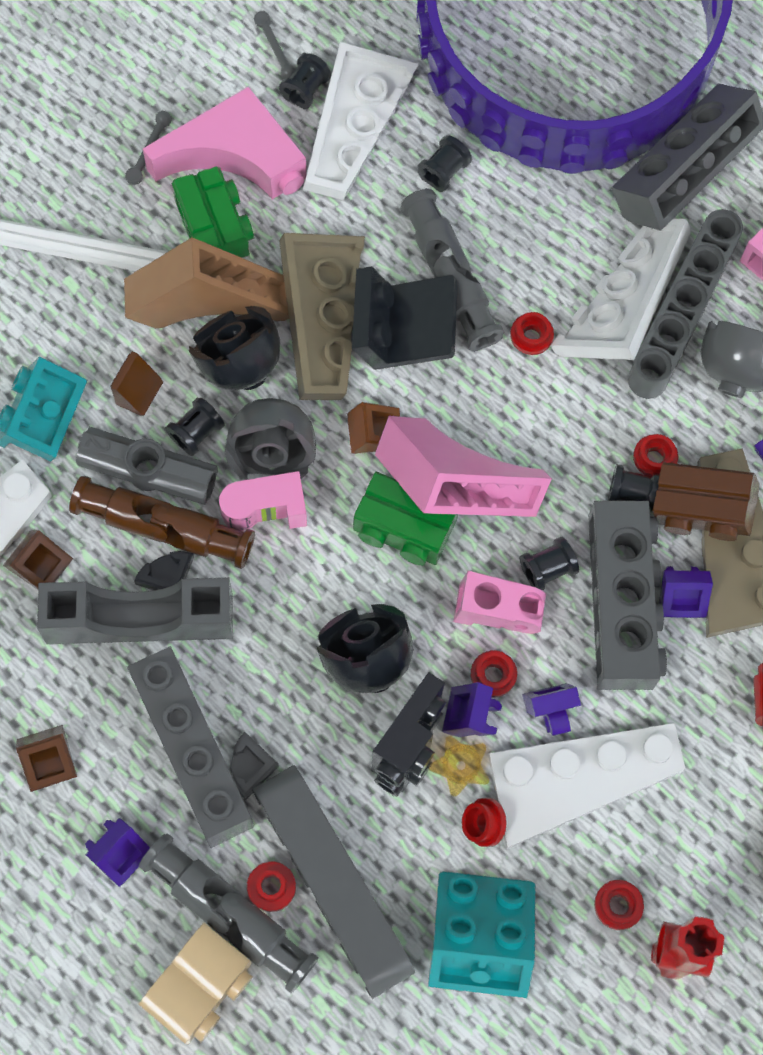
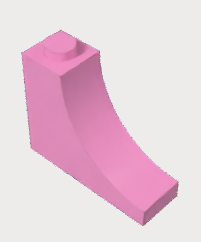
M249 87L143 148L146 169L155 181L186 170L209 169L217 166L222 171L231 172L250 180L264 190L271 199H274L282 193L290 195L296 192L303 185L307 175L306 157Z
M388 416L375 456L423 513L536 517L552 480L543 469L509 464L469 449L438 430L426 418Z

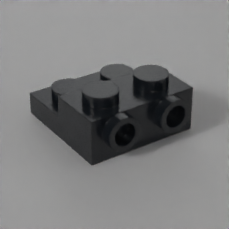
M430 672L427 673L372 752L371 771L377 775L374 779L375 783L395 797H398L400 792L405 790L409 782L418 786L433 763L431 759L435 752L430 749L434 734L432 732L444 714L441 711L446 701L442 699L445 682Z

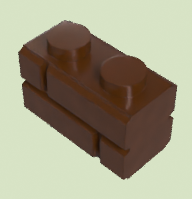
M663 462L653 515L657 518L660 525H664L665 531L678 535H690L692 529L709 531V536L724 541L737 540V535H751L754 511L759 493V482L755 473Z

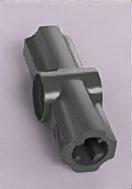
M89 426L88 430L83 432L78 444L76 457L78 466L131 482L142 491L157 490L205 505L215 487L218 473L217 465L165 450L153 439L143 438L135 441ZM152 460L158 463L150 471L136 469L143 461Z

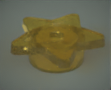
M453 736L446 737L445 755L434 761L429 770L447 778L450 794L453 797L458 796L468 783L486 785L489 783V778L481 766L486 745L477 744L469 746L461 744ZM459 761L465 763L466 767L463 770H459L456 767Z

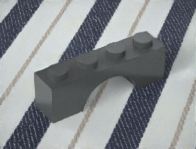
M230 578L181 579L173 586L144 592L108 590L88 582L39 583L37 629L46 644L233 639V593Z

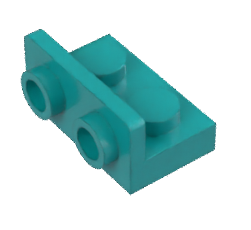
M40 356L29 368L22 366L11 387V390L17 392L12 406L6 404L0 412V446L4 448L11 443L50 462L54 460L88 380Z

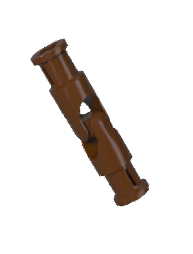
M81 476L78 479L70 499L69 511L72 514L86 513L104 519L108 526L138 536L164 542L175 548L205 558L211 554L232 561L235 567L240 569L245 567L255 539V531L247 529L243 532L219 524V519L187 508H180L122 487H118L116 490L92 483V479L87 476ZM152 514L150 523L143 521L139 516Z

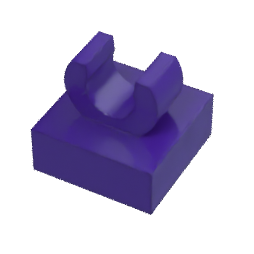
M667 566L663 573L659 604L663 606L664 617L706 618L713 586L711 572L700 571L697 567L692 566L690 571H676L673 566Z
M479 682L451 687L442 732L457 737L496 734L497 728L486 723L488 711L495 712L502 709V704L499 701L491 699L493 688Z
M565 683L522 694L527 713L534 717L543 715L547 733L551 732V735L554 736L571 731L566 709L581 706L576 686Z
M119 818L116 822L111 820L105 821L103 825L108 831L96 844L90 839L85 843L88 850L85 855L117 886L121 887L139 867L142 858L151 847L127 823Z

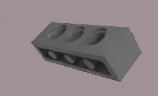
M718 83L611 187L623 218L629 222L661 231L763 130V111L757 91Z
M594 501L588 519L597 690H653L659 682L660 676H665L667 670L665 648H658L657 631L663 630L664 625L663 606L655 602V587H659L661 581L660 561L653 560L652 544H656L658 539L657 518L650 517L649 501ZM618 545L628 546L634 551L636 557L632 559L623 558L617 554L614 547ZM617 589H631L637 595L638 602L628 603L623 601L618 596ZM622 632L634 633L640 639L641 646L638 648L627 647L620 640L619 634Z
M171 646L127 666L210 849L254 828L249 811Z

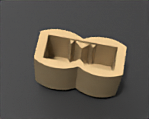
M203 923L184 945L173 962L152 985L139 1005L185 1044H189L194 1037L202 1042L221 1017L214 1011L225 997L228 996L234 1001L251 981L253 976L247 970L252 962L207 924Z

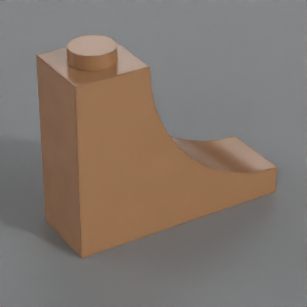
M192 237L124 278L125 318L155 329L164 328L191 318L221 315L228 311H233L234 315H246L248 312L245 307L249 306L265 308L275 321H286L289 319L284 276L282 274Z

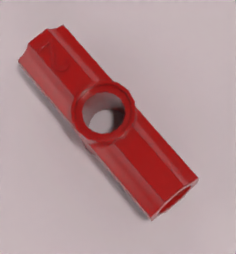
M695 916L682 925L664 921L660 928L658 941L652 946L651 961L660 969L661 976L666 978L680 979L689 974L708 978L712 972L715 958L723 954L725 936L718 932L714 921L709 918Z

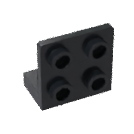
M373 266L356 269L352 350L374 370L453 358L455 355L457 279L453 275L391 285Z

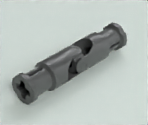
M427 188L415 191L401 202L400 210L404 216L410 218L416 231L414 238L433 276L436 278L453 275L458 281L456 321L461 322L468 336L467 346L469 350L476 352L498 343L503 338L504 330L501 325L495 324L487 308L489 300L481 284L472 276L469 270L470 264L449 220L442 218L435 204L437 199L435 192ZM449 248L451 249L453 255L440 257L443 252Z
M168 833L163 834L142 858L139 868L144 872L151 870L172 888L171 894L215 931L225 935L230 943L257 966L264 964L286 983L285 989L289 993L294 992L315 966L319 957L314 953L307 955L285 937L286 930L258 907L251 905L240 892L200 859L193 861L173 844L174 838ZM206 894H215L222 897L216 910L212 909L205 898Z

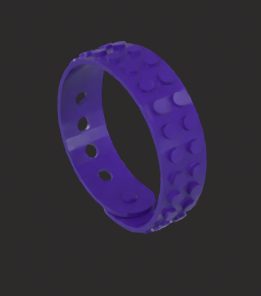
M418 0L417 22L420 32L417 35L418 48L421 60L428 59L430 69L428 80L436 97H442L454 122L479 138L481 143L488 149L495 152L500 151L519 160L520 163L528 167L561 170L568 174L604 168L614 169L649 151L697 104L706 88L731 16L733 0H701L706 18L708 44L702 57L682 80L649 104L632 112L607 119L590 121L552 118L526 110L492 92L474 77L453 51L439 19L438 0Z

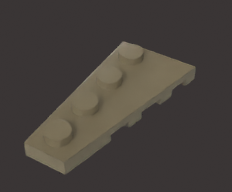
M743 448L700 457L697 462V466L750 472ZM759 497L754 511L755 515L750 536L737 535V540L724 541L709 536V531L702 530L701 544L704 571L711 572L713 581L706 617L707 621L705 622L706 638L763 626V509Z

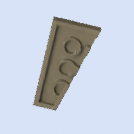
M283 233L279 240L299 400H342L347 394L352 352L351 332L354 316L356 269L360 268V256L364 250L365 236Z

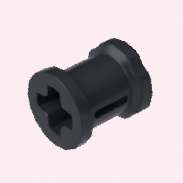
M302 53L297 59L298 66L290 78H285L279 84V91L288 102L302 109H308L313 103V94L320 84L328 82L331 77V71L326 62L312 53Z
M446 135L439 141L438 150L428 160L424 159L418 164V174L430 186L439 192H444L449 188L450 179L460 168L468 167L471 163V153L460 140Z
M197 397L192 402L193 408L176 424L170 422L165 427L170 438L190 456L198 452L197 446L213 430H221L225 426V422L220 414L201 397Z
M616 464L611 480L608 501H649V510L652 513L656 492L659 487L660 474L653 473L651 476L629 472L624 470L623 465Z
M564 537L554 539L552 546L536 554L524 553L519 557L521 568L530 585L542 591L545 589L546 583L565 574L574 576L579 573V564L575 553Z

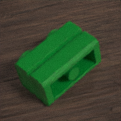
M216 166L199 171L197 175L190 174L173 180L171 184L174 200L189 239L191 237L241 258L250 255L248 241L254 239V234L247 214L239 216L235 205L240 204V198L233 179L225 181L221 169Z
M376 471L355 512L353 530L359 533V539L370 546L382 548L386 544L400 550V556L410 563L423 566L426 562L437 565L456 524L458 514L423 513L394 478Z

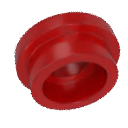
M525 313L519 316L512 324L510 331L511 342L517 350L524 354H541L552 344L554 338L553 326L540 313ZM528 330H534L540 337L538 339H529L525 337L524 333Z
M661 434L643 437L637 443L633 452L635 466L642 474L651 476L653 473L660 474L663 462L677 464L679 456L672 440ZM651 451L659 452L663 457V461L655 463L648 458L647 454Z
M490 650L480 654L474 660L470 671V678L472 683L479 682L492 687V697H500L510 692L517 680V667L512 658L507 654L497 650ZM490 667H496L501 671L502 679L497 682L489 681L485 676V671Z
M480 798L466 807L462 815V829L470 841L481 847H493L503 839L507 824L506 815L503 807L497 800Z
M271 861L258 865L250 873L247 881V893L251 902L260 910L266 912H276L284 909L291 903L296 892V882L293 873L288 867L279 862ZM270 877L278 879L281 883L279 891L273 895L266 894L262 890L263 882Z
M613 880L607 882L599 889L595 897L594 908L598 919L605 926L613 930H626L633 927L641 919L644 911V901L640 891L633 884L624 880ZM619 896L626 901L627 911L624 914H616L611 910L610 901L613 897Z

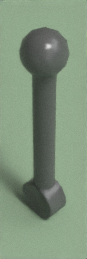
M260 11L255 14L254 22L259 28L263 29L282 67L281 76L284 79L290 78L296 68L288 63L270 27L271 19L269 14L265 11Z
M162 110L156 114V125L145 147L158 140L163 128L170 125L172 118L169 112ZM143 151L135 167L128 169L125 174L127 182L132 185L139 184L143 179L142 170L145 166Z

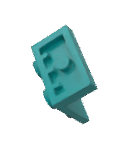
M440 872L428 987L527 998L535 962V883L524 880Z

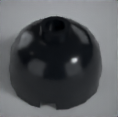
M256 306L245 307L248 314L235 317L232 310L212 319L195 333L193 339L196 346L195 348L189 346V353L196 366L210 383L227 390H252L261 386L265 382L266 377L271 374L280 357V337L270 313L265 308Z
M374 604L371 605L373 612L361 615L354 608L333 618L320 630L318 635L320 646H317V651L322 665L328 676L345 690L357 693H380L395 684L408 670L414 651L412 636L405 614L395 606Z

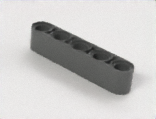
M718 209L706 217L633 362L628 383L632 392L637 396L652 399L660 396L666 389L743 231L742 220L733 211ZM713 234L721 235V236H723L725 239L717 238V237L714 236ZM696 267L705 268L709 273L700 272ZM678 301H686L693 307H685ZM660 335H669L676 342L665 341ZM642 370H653L659 377H648Z
M292 765L253 788L252 791L259 805L262 804L268 815L267 819L282 845L286 846L292 857L291 860L305 885L311 889L316 898L317 906L331 930H334L337 934L343 951L356 973L360 974L372 999L376 998L413 975L415 969L296 766Z

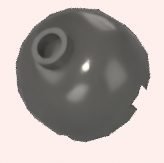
M709 321L703 337L701 358L708 375L720 382L718 391L737 398H743L745 391L762 392L763 332L731 322L718 321L716 325L713 321Z
M267 398L258 399L246 404L231 420L224 453L228 466L238 476L246 480L248 479V474L279 475L297 471L300 472V478L302 479L308 473V466L312 462L314 464L316 457V438L312 422L298 406L286 400Z

